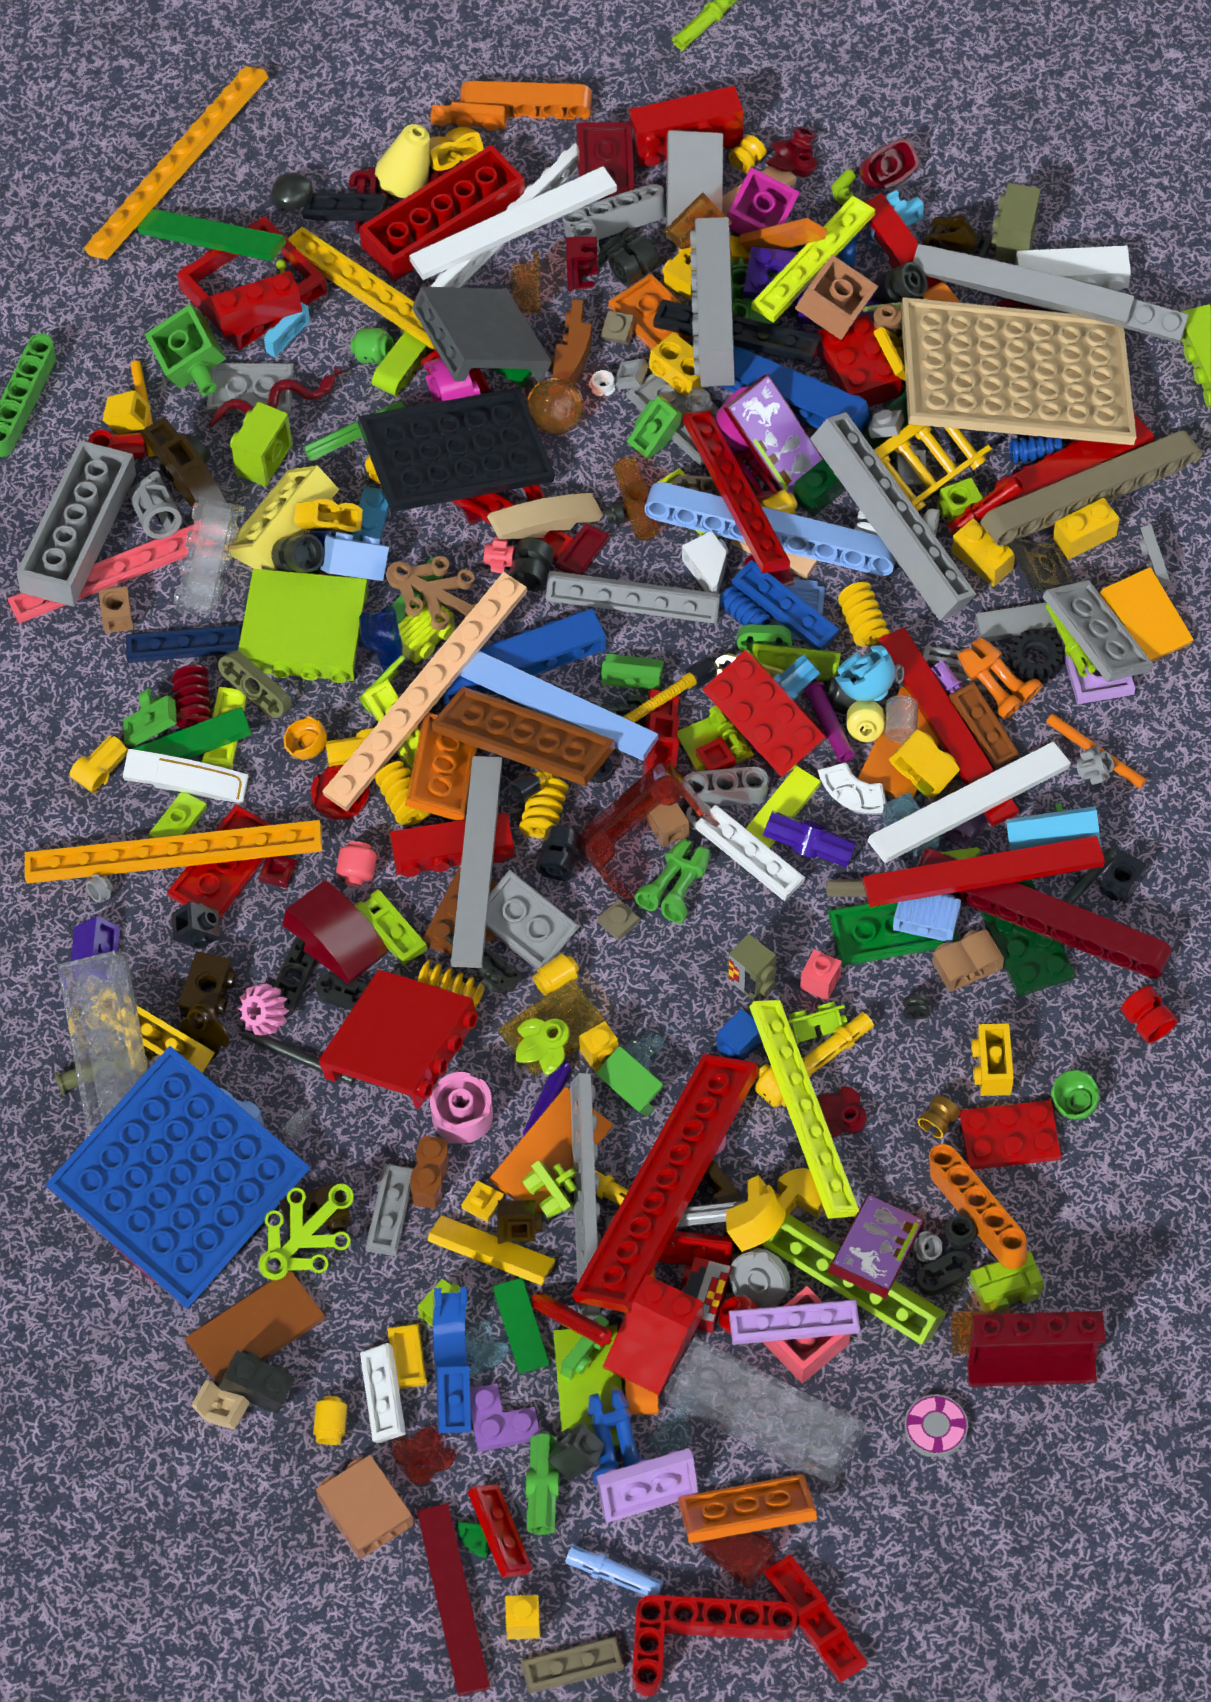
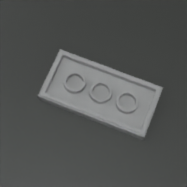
M669 130L667 133L666 239L690 240V230H695V219L722 217L723 133Z
M653 373L643 380L642 386L633 387L626 392V397L641 411H643L650 400H655L657 396H661L682 412L680 426L671 439L700 466L704 464L682 422L683 415L686 413L708 410L711 411L716 421L719 408L699 391L689 400L683 394L676 392L669 383Z
M1089 580L1045 591L1042 596L1107 682L1146 673L1151 670L1153 663Z

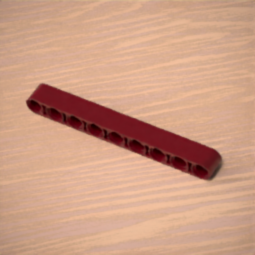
M924 849L915 867L959 859L933 849ZM1017 882L949 893L956 899H960L961 903L1149 978L1157 979L1161 977L1172 953L1170 945L1158 938Z

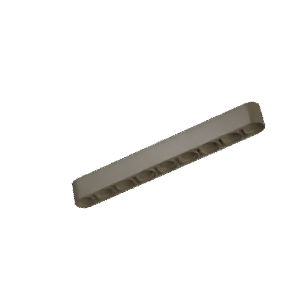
M1182 430L994 508L982 518L981 525L997 546H1004L1050 527L1056 521L1102 498L1109 502L1187 468V464L1198 462L1203 452L1188 433Z

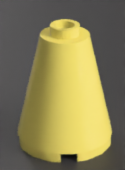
M416 124L406 126L377 162L375 176L380 180L381 188L393 196L406 198L428 184L430 136L424 127Z

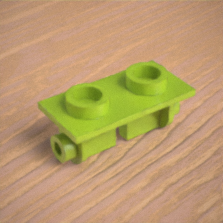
M834 1001L817 1006V1013L807 1015L806 1010L789 1014L788 1022L796 1044L817 1038L814 1026L819 1025L821 1034L824 1036L835 1033L834 1030L839 1026L843 1027L848 1024L846 1016H840L839 1010L845 1008V1005L836 1007Z

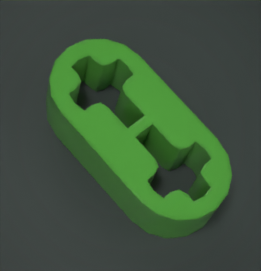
M745 625L738 631L737 646L740 651L743 652L746 649L751 653L753 651V643L792 647V632L787 627L780 625ZM747 637H753V642H747ZM781 637L782 643H776V638Z

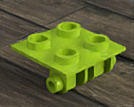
M716 705L710 708L708 718L678 730L677 738L696 771H705L696 756V749L720 737L723 738L735 757L736 764L754 756L742 733Z

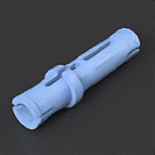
M575 1544L570 1548L565 1562L567 1565L591 1573V1577L595 1579L600 1577L645 1596L659 1595L664 1582L608 1559L606 1554L600 1553L598 1555Z

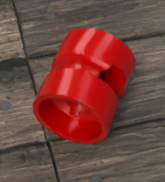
M1146 986L1137 990L1125 1000L1120 1008L1130 1024H1137L1136 1031L1146 1044L1154 1043L1167 1035L1178 1022L1177 1017L1168 1006H1161L1162 999L1152 986Z

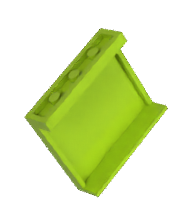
M253 569L238 652L242 653L262 672L273 674L278 678H287L290 675L301 676L309 681H314L318 678L330 679L335 683L354 681V665L365 602H368L369 596L367 579Z

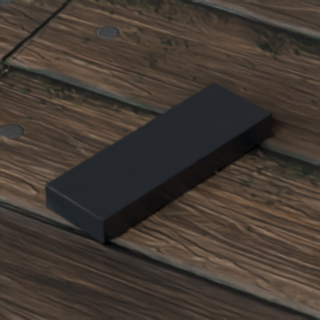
M313 193L311 201L303 208L302 216L306 220L368 222L385 211L388 200L386 194Z

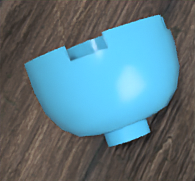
M881 645L871 646L872 652L860 656L858 652L853 654L837 669L840 676L835 677V680L845 694L856 701H879L888 694V690L894 682L895 665L887 649ZM851 678H856V681L852 683Z

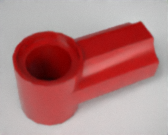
M96 430L89 436L88 443L131 453L134 459L145 458L144 439L141 433L112 435L106 430Z

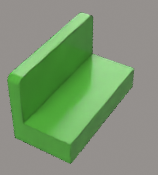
M607 654L606 661H603L601 670L602 685L642 690H660L664 661Z
M617 1047L595 1073L632 1107L646 1117L655 1109L650 1102L664 1087L660 1080L622 1047Z

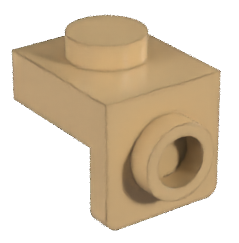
M206 1380L196 1395L192 1408L205 1421L235 1430L250 1402L244 1396L222 1391L212 1381Z

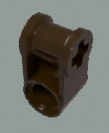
M963 215L935 217L931 222V230L923 238L922 244L955 252H967L977 244L978 235Z

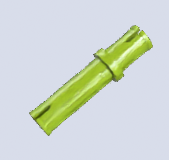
M737 0L709 1L704 5V10L672 37L673 44L684 51L712 23L720 21L723 18V14Z
M1046 604L1045 608L1066 646L1065 652L1069 658H1072L1079 675L1082 677L1087 676L1085 668L1088 669L1091 675L1095 672L1096 667L1054 611Z

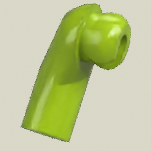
M846 169L831 186L834 200L840 205H844L853 196V193L849 192L848 186L856 179V175L850 169Z

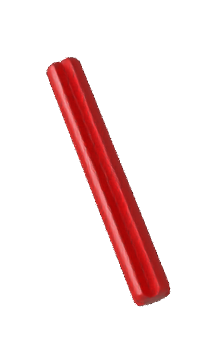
M543 1292L532 1296L533 1302L531 1306L536 1311L599 1346L609 1345L612 1342L610 1339L612 1332L608 1328Z

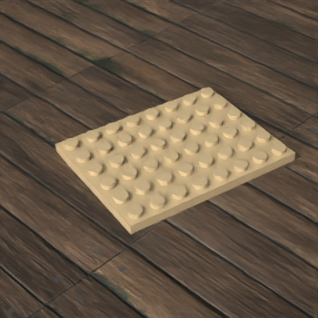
M903 297L901 313L908 424L1134 445L1136 429L1124 328L1070 313Z

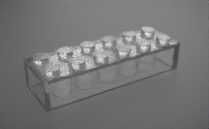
M117 951L57 965L88 1136L148 1070L128 957Z
M696 1337L693 1339L664 1389L666 1404L834 1490L864 1437V1422Z

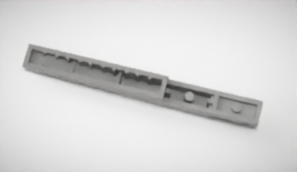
M918 244L913 260L914 263L921 267L925 276L1050 311L1080 315L1179 344L1188 318V314L1135 300V296L941 248Z

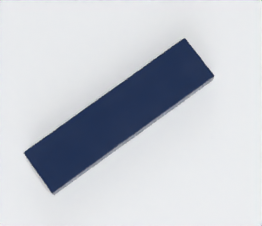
M240 624L126 634L127 663L226 655L231 651H238L242 627Z

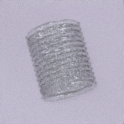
M898 695L886 701L885 736L890 741L903 743L917 729L918 702L914 698Z

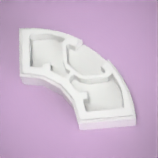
M847 763L818 770L820 779L829 794L848 809L868 815L890 813L883 784H869L858 780L852 774Z

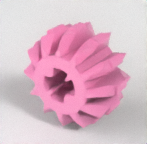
M264 983L259 984V986L254 985L246 988V993L239 996L243 1003L237 1007L238 1010L242 1011L239 1021L246 1022V1031H254V1034L259 1036L267 1035V1033L273 1034L280 1031V1026L287 1023L284 1014L288 1013L289 1010L284 1008V1003L288 998L280 997L281 989Z

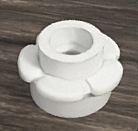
M597 371L590 379L589 387L592 388V393L596 396H609L615 391V378L609 371Z

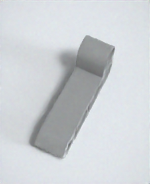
M657 184L646 185L590 203L562 216L566 237L597 236L598 255L600 252L599 239L618 234L626 228L633 229L663 219L666 213L664 189L661 185Z

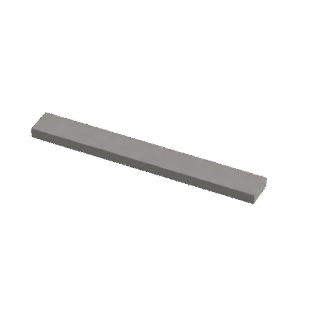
M473 756L451 958L452 967L482 968L503 767L502 757Z

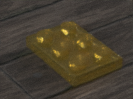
M570 980L499 1027L498 1033L516 1055L517 1047L524 1039L517 1028L524 1021L532 1018H538L545 1022L550 1019H560L567 1024L570 1030L569 1040L564 1045L566 1057L580 1048L579 1036L604 1021L607 1024L608 1022L576 983ZM552 1029L549 1037L555 1038L558 1035V1029ZM539 1061L523 1063L534 1078L543 1072Z

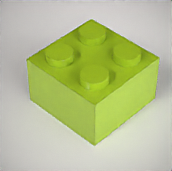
M257 402L252 411L249 410L247 412L242 428L239 432L234 433L230 441L237 476L267 487L292 446L288 413Z

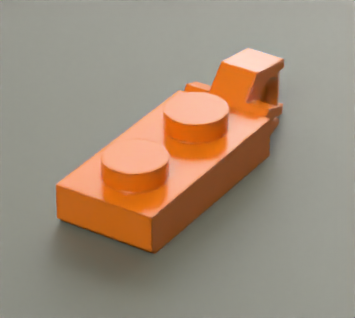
M452 102L451 106L432 105L430 114L431 124L442 127L447 124H456L458 127L470 128L471 126H480L486 130L495 131L498 128L506 129L507 124L504 106Z

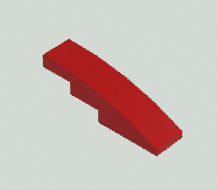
M880 193L864 202L875 209V215L869 220L868 224L874 230L873 238L889 256L888 263L891 267L895 269L908 262H913L918 242L884 195ZM926 276L927 289L941 283L940 279Z
M651 689L648 693V700L662 691ZM679 695L646 715L645 728L658 733V741L643 761V790L667 795L673 794L679 739H677Z
M791 1554L764 1570V1575L781 1601L789 1603L795 1608L798 1626L839 1683L867 1666L865 1657L847 1636L846 1628L828 1607L826 1598Z

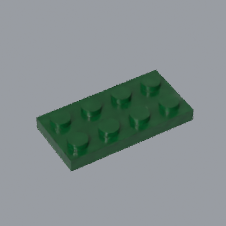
M1032 879L1017 882L1036 890ZM979 910L989 934L1004 957L1003 965L1017 997L1031 994L1075 978L1074 971L1060 942Z

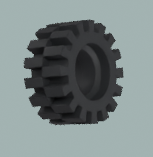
M1029 629V635L1024 631L1020 633V638L1015 637L1010 648L1009 663L1011 671H1015V676L1018 679L1023 676V682H1027L1029 679H1038L1044 684L1047 683L1048 677L1053 680L1056 673H1059L1062 664L1063 648L1059 646L1060 641L1058 638L1053 640L1052 633L1049 632L1045 636V630L1040 629L1039 634H1035L1034 629ZM1030 650H1040L1046 655L1047 660L1044 663L1034 664L1025 659V654Z

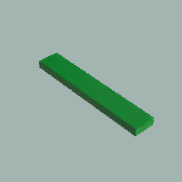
M152 209L137 226L141 235L272 262L286 243L284 236L280 234Z

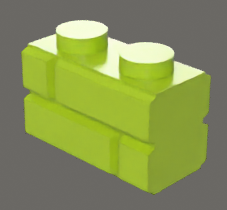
M1027 1251V1261L1021 1268L1009 1269L997 1261L971 1270L969 1278L983 1313L992 1311L994 1314L1003 1312L1010 1307V1304L1021 1301L1023 1304L1033 1302L1039 1297V1294H1042L1044 1285L1031 1251Z

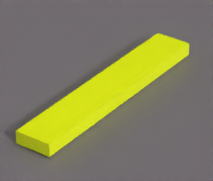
M852 196L823 226L827 230L825 239L807 243L751 303V309L774 323L815 279L830 256L833 254L836 257L875 215V209Z

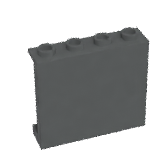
M421 286L412 309L455 381H465L471 368L530 369L537 382L542 383L552 361L508 289Z

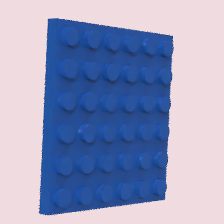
M169 1046L49 1179L45 1187L184 1308L188 1309L265 1221V1215L269 1211L276 1209L280 1204L279 1201L287 1196L288 1191L297 1185L310 1170V1167L174 1048Z

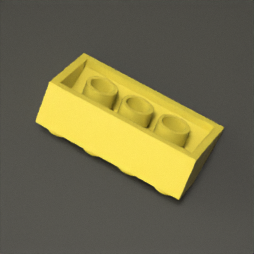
M318 465L287 470L222 551L253 569L277 571L278 569L272 561L271 552L276 541L283 537L303 535L308 531L294 524L296 503L315 499L334 501L333 497L339 491L338 487Z

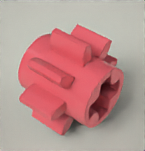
M494 537L492 544H485L484 565H490V572L503 573L506 567H511L514 561L515 546H509L508 539Z

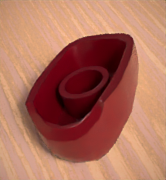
M899 139L870 153L860 164L859 175L868 187L874 189L889 188L912 174L918 167L919 158L909 140Z

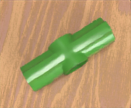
M550 1434L531 1436L530 1468L527 1469L526 1499H528L527 1532L534 1533L535 1535L555 1533L556 1499H559L558 1484L560 1482V1473L548 1461V1457L557 1437Z

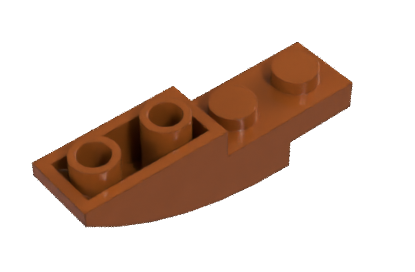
M572 299L571 310H566L565 327H569V333H563L562 345L556 344L555 355H550L549 357L552 361L549 372H553L552 378H547L546 395H551L552 405L557 406L576 385L590 354L592 323H583V300Z

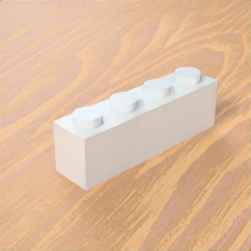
M1127 246L1016 252L1015 265L1115 291L1129 288L1131 270Z

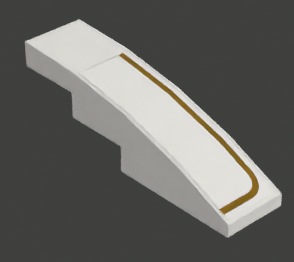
M128 749L123 778L126 781L153 784L158 789L187 792L196 797L243 803L249 778L248 774L219 766Z

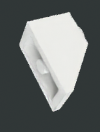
M710 531L682 546V561L705 592L719 594L727 566L728 548L721 538L717 539L714 533Z

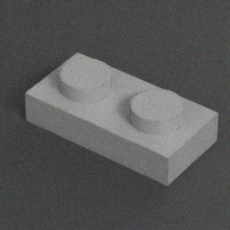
M1152 525L1141 527L1143 538L1138 540L1142 555H1149L1151 562L1146 563L1147 568L1151 567L1162 587L1170 586L1168 572Z

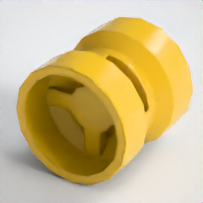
M747 135L740 142V147H735L728 154V158L732 166L743 173H748L750 168L754 167V162L760 161L766 155V149L758 138Z

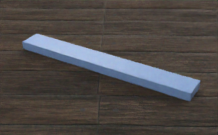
M479 651L460 673V676L543 715L611 738L615 741L616 749L642 761L645 760L658 741V733Z

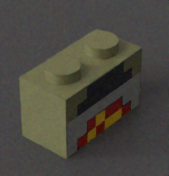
M747 934L728 954V981L754 1001H757L762 995L764 997L768 996L776 986V954L750 934Z

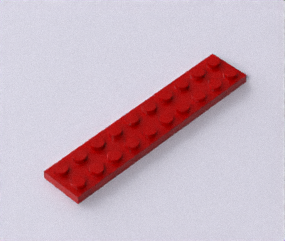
M708 1054L702 1055L572 1293L575 1302L626 1313L631 1312L633 1300L646 1274L651 1275L758 1076L760 1069L757 1063Z

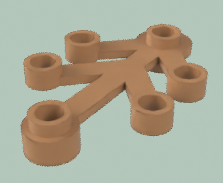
M437 556L432 560V563L411 566L401 561L392 563L387 569L386 577L393 588L401 591L405 602L406 614L411 617H417L423 609V602L415 597L412 589L414 588L422 592L431 616L430 624L435 630H444L449 621L448 614L441 610L438 601L464 614L465 618L477 604L471 605L446 592L447 590L458 588L470 589L475 579L473 572L470 570H461L456 577L429 582L419 578L432 574L436 576L445 575L449 567V561L445 557ZM436 564H440L444 568H438ZM465 577L469 579V581H463L461 578ZM410 605H415L418 609H413ZM436 618H440V619H442L444 622L440 623V622H437L435 619H436Z

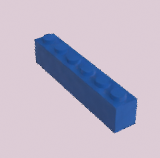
M734 345L735 385L721 386L722 388L735 393L739 388L751 386L763 375L768 374L797 419L803 423L819 429L827 418L847 412L861 432L871 421L867 401L862 397L846 393L836 386L827 385L815 377H808L791 367L782 366L770 358H763L748 349H742Z
M592 608L587 611L575 612L570 617L559 621H550L544 626L531 631H522L517 636L504 641H495L490 646L481 648L479 651L535 676L606 650V635ZM459 675L440 700L445 708L462 686L483 694L489 693L492 690Z

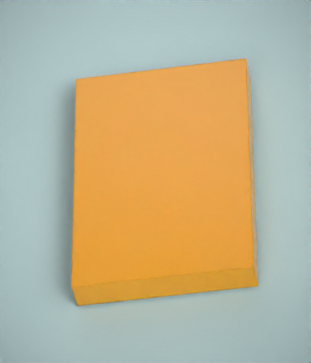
M1151 567L1101 590L1100 594L1151 662L1186 647L1194 641Z

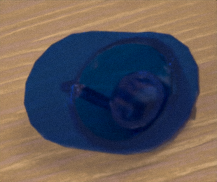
M391 606L384 607L381 612L362 613L359 616L360 642L364 648L377 654L384 672L403 652L396 611Z

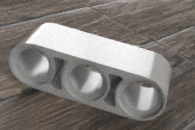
M760 767L692 772L684 777L682 784V798L689 807L697 802L706 803L710 807H713L715 804L717 806L758 803L763 801L768 793V775ZM750 784H758V785H760V786H759V787H751V786H749V785H750ZM728 786L730 789L723 790L720 787ZM692 789H699V790H701V791L696 793V792H692V791H690V790H692Z

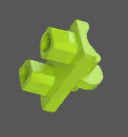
M538 1160L531 1165L534 1170L522 1180V1183L532 1195L544 1186L549 1190L551 1196L539 1204L548 1218H552L563 1211L566 1213L572 1211L574 1205L561 1186L564 1185L570 1194L577 1189L571 1180L577 1175L576 1170L571 1168L565 1172L560 1163L552 1168L558 1176L555 1179L543 1162Z

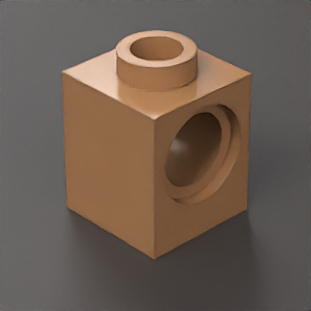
M113 586L108 589L98 590L105 633L133 630L131 602L127 586Z
M673 795L664 799L658 798L646 807V821L663 848L689 836V821Z

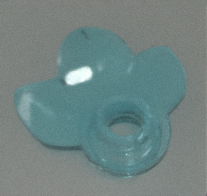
M488 1321L474 1325L465 1333L467 1359H471L474 1362L469 1367V1377L476 1376L482 1369L498 1366L508 1353L509 1346L507 1344L493 1343L492 1330Z

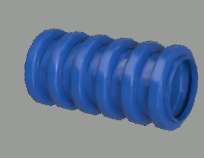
M1031 436L1028 440L1022 437L1019 441L1013 438L1009 443L1010 458L1014 464L1018 463L1019 460L1025 463L1028 459L1034 462L1036 458H1039L1041 461L1048 454L1064 449L1063 439L1053 437L1043 438L1042 436H1037V439H1034Z
M735 586L729 587L721 594L719 607L724 609L727 614H731L733 619H737L739 624L743 626L750 624L769 625L770 615L764 613L762 608H758L756 603L751 602V599L745 597V594Z

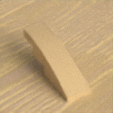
M581 493L543 498L517 504L492 512L487 518L499 539L543 538L548 531L571 530L576 523L596 522L601 519L603 513L592 493Z

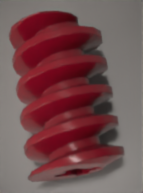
M186 665L178 668L172 675L173 699L176 705V725L181 729L210 719L211 710L208 708L210 706V699L208 698L210 691L207 688L209 685L207 678L209 673L205 666Z

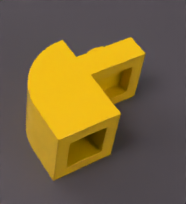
M794 1169L786 1172L778 1179L777 1192L779 1193L776 1194V1199L786 1212V1215L791 1214L798 1205L817 1219L825 1209L810 1169Z
M759 1175L748 1180V1201L726 1210L727 1233L742 1252L769 1240L780 1229L786 1212L776 1199L773 1188L770 1185L766 1186Z

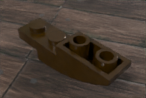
M166 417L142 429V438L174 477V486L206 527L230 513V509L216 481L184 433L179 435Z

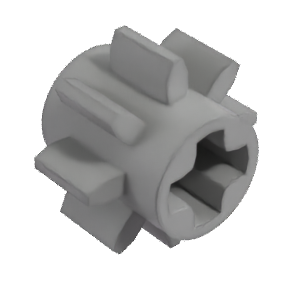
M1095 746L1080 753L1081 758L1077 761V771L1082 779H1090L1091 784L1095 785L1105 782V779L1111 777L1109 773L1114 769V762L1112 756L1107 751L1100 752L1099 746Z

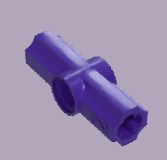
M773 810L763 833L765 837L791 846L795 852L811 858L818 856L844 867H847L856 842L828 832L824 826L809 820L799 821Z

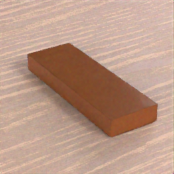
M975 682L949 695L950 701L994 771L1019 758L1018 750Z

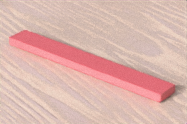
M222 518L207 527L200 521L177 530L167 538L152 540L94 564L78 600L99 592L98 590L115 586L231 539V536ZM23 593L7 598L19 624L65 606V604Z

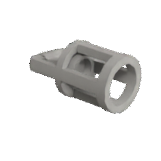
M154 471L129 489L128 496L148 536L155 539H163L173 535L179 529L182 523V516L161 473ZM168 512L174 514L173 522L171 521ZM155 514H158L164 527L163 530L152 529L149 521Z

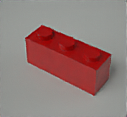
M291 271L211 296L214 316L223 337L302 312L300 292Z

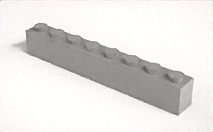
M847 412L827 418L810 438L818 452L823 456L939 621L958 614L976 595L975 591Z

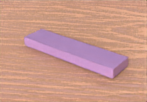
M856 1299L729 1311L732 1345L860 1333Z

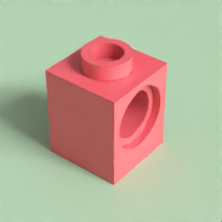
M813 950L801 973L800 989L828 1001L841 977L842 961Z

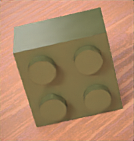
M1008 183L1006 194L1000 193L998 215H995L994 233L991 248L996 249L995 259L1015 262L1017 251L1031 250L1038 217L1041 188Z

